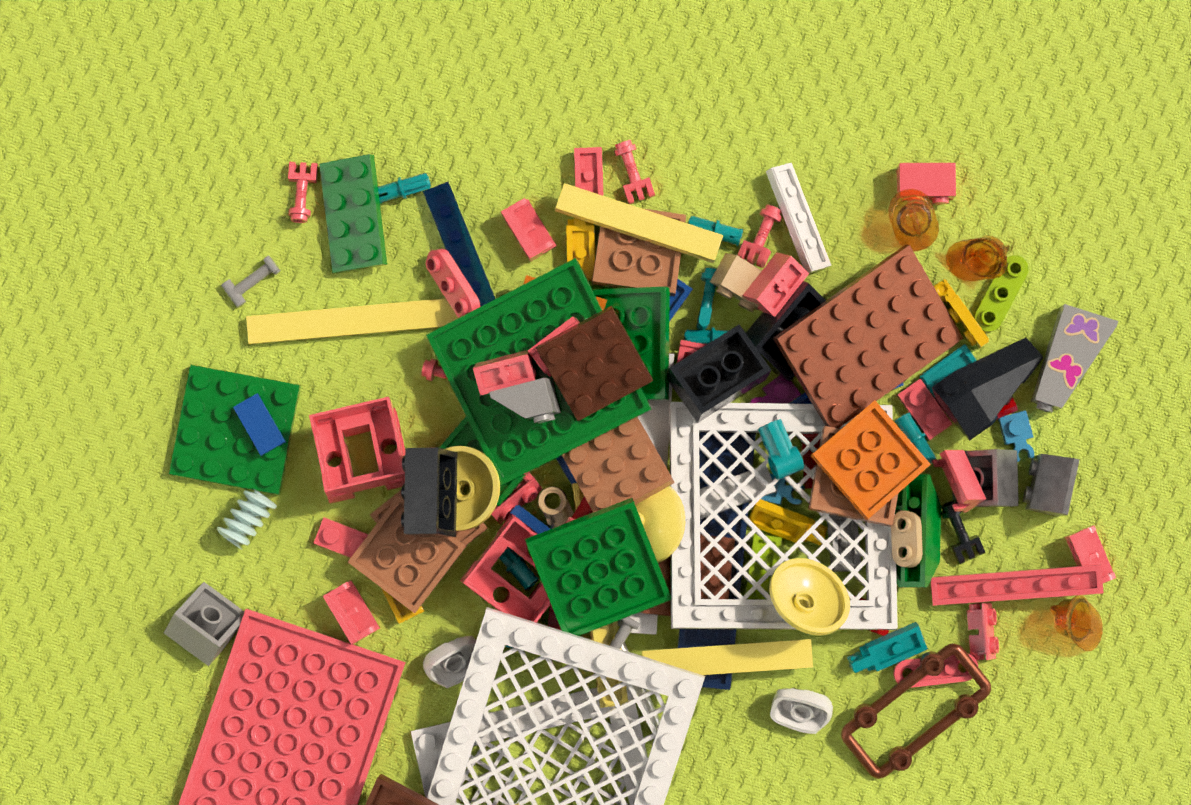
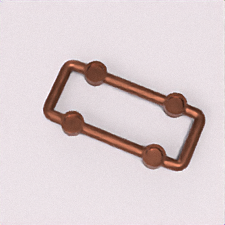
M948 644L937 653L933 651L926 652L922 655L920 666L874 703L871 705L861 704L856 707L854 718L842 728L841 739L872 777L880 779L888 776L894 770L904 771L910 767L914 754L960 718H972L977 714L978 704L986 699L991 692V683L967 652L958 644ZM951 655H954L979 685L980 689L972 695H960L955 700V709L908 746H897L891 749L888 761L881 767H878L852 736V733L860 727L870 728L874 726L877 721V714L926 675L935 676L940 674L944 668V661Z

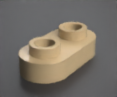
M900 511L894 515L893 526H891L892 557L897 565L912 568L920 563L923 555L922 524L917 514L910 511ZM905 520L906 526L902 529L901 524ZM906 548L907 555L903 557L902 552Z

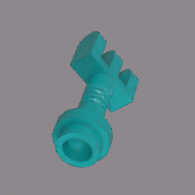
M705 268V272L701 273L700 279L705 282L697 319V330H706L710 323L713 296L716 288L715 285L710 283L717 270L714 268Z

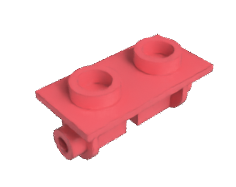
M528 473L505 502L500 506L496 505L491 515L499 524H502L511 515V511L516 505L522 507L526 503L532 502L543 488Z
M983 603L982 609H980V604H969V610H966L968 630H979V635H969L970 655H973L976 660H985L984 654H986V660L996 659V653L999 652V641L997 636L994 637V625L997 623L996 610L992 608V603Z

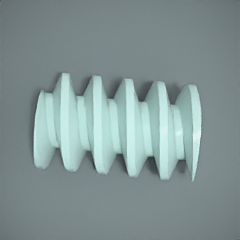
M255 489L254 492L246 490L243 492L248 499L247 501L237 500L241 508L240 511L231 508L230 512L234 516L233 520L229 518L223 519L228 527L226 529L217 527L218 532L224 538L242 549L239 545L240 543L244 545L250 544L246 534L256 536L257 532L253 525L258 527L264 525L259 517H270L266 507L272 509L277 507L274 502Z

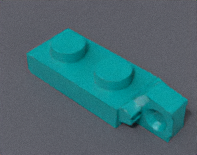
M914 622L866 643L859 648L860 651L847 657L854 673L866 668L868 671L876 670L878 672L926 651L928 648L917 622Z

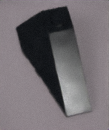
M1025 337L948 375L932 387L935 399L942 410L970 441L993 425L998 418L997 414L1005 404H1009L1014 392L1020 384L1026 382L1042 361L1043 356Z

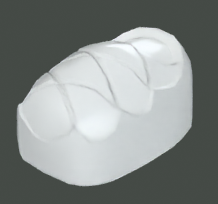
M472 635L464 636L444 643L429 652L423 661V668L429 679L446 688L464 681L476 639Z
M783 688L778 689L774 696L770 716L773 721L787 728L803 733L816 734L829 723L832 717L833 705L825 695L809 690Z

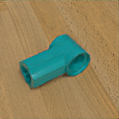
M781 419L758 428L769 455L768 463L777 480L804 470L801 454L795 446H792Z

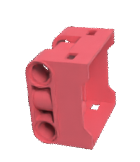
M389 397L309 415L322 473L324 491L330 504L355 498L354 492L384 485L387 490L400 488L405 483V472L402 469L405 446L397 411ZM371 431L379 471L354 477L344 436L349 437ZM392 444L397 446L394 453H383L386 446ZM333 458H342V462L339 466H329V463Z
M511 514L497 531V536L480 558L473 562L460 581L498 611L537 622L551 604L542 581L531 595L527 597L491 569L507 547L511 548L536 568L532 557L528 554L525 539L537 535V533ZM497 587L507 588L508 595L503 601L494 600L493 592Z

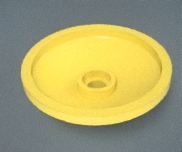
M453 446L446 448V450L458 452L456 531H465L479 526L492 514L500 495V480L494 464L484 453L471 447ZM466 485H469L470 491L467 495H465L463 491L464 487Z
M671 486L635 505L658 563L674 553L682 540L685 530L684 507L680 497Z
M795 558L782 563L771 577L769 584L771 601L779 615L795 629L810 635H828L837 631L847 620L850 612L848 592L840 578L825 565L810 559Z

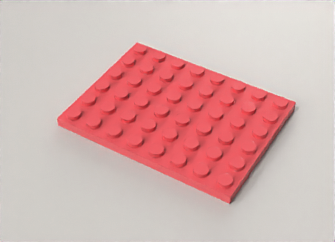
M245 609L178 805H358L406 662L354 644L351 645V643L250 609Z

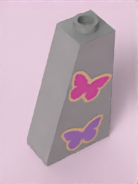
M1066 304L1060 307L1031 402L1037 404V409L1053 413L1054 409L1059 410L1064 406L1117 327V320Z

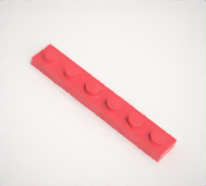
M1101 564L936 576L931 579L933 606L1104 593Z

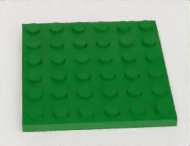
M577 258L426 335L485 455L492 461L498 472L500 486L652 410L642 388H639L577 421L553 377L545 374L533 357L532 365L536 369L535 380L541 378L553 380L561 413L554 415L555 420L540 424L538 422L534 423V420L526 419L492 399L490 393L480 396L473 371L476 363L529 350L571 317H575L579 322H582L603 311Z

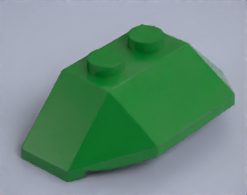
M919 474L898 493L895 514L900 511H910L917 514L922 525L923 555L920 563L912 568L901 567L896 564V583L901 588H927L940 563L941 504L930 475ZM905 520L901 524L902 529L906 526ZM906 548L902 552L903 557L907 555Z

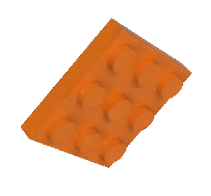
M875 400L811 455L813 460L865 520L873 516L931 465Z

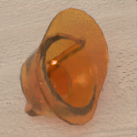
M905 189L897 193L890 201L888 208L889 219L895 237L901 246L910 245L913 251L924 250L933 244L939 233L938 221L933 205L928 196L920 190Z
M989 235L961 240L954 243L948 249L946 254L947 266L957 278L965 281L995 279L1001 277L1006 272L1007 253L1010 248L1009 245H1004L1000 239Z
M1076 595L1072 599H1065L1058 605L1051 606L1050 611L1054 615V627L1059 634L1070 638L1084 651H1092L1098 646L1103 633L1101 616L1083 595Z

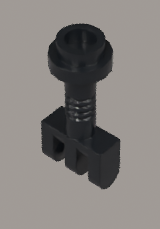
M952 500L941 506V515L944 519H950L953 529L957 534L959 543L951 547L958 563L962 564L965 563V559L961 552L965 551L969 560L975 558L971 547L975 546L979 555L984 554L985 550L978 535L969 538L960 517L962 511L955 512L952 507L953 504H958L957 500Z

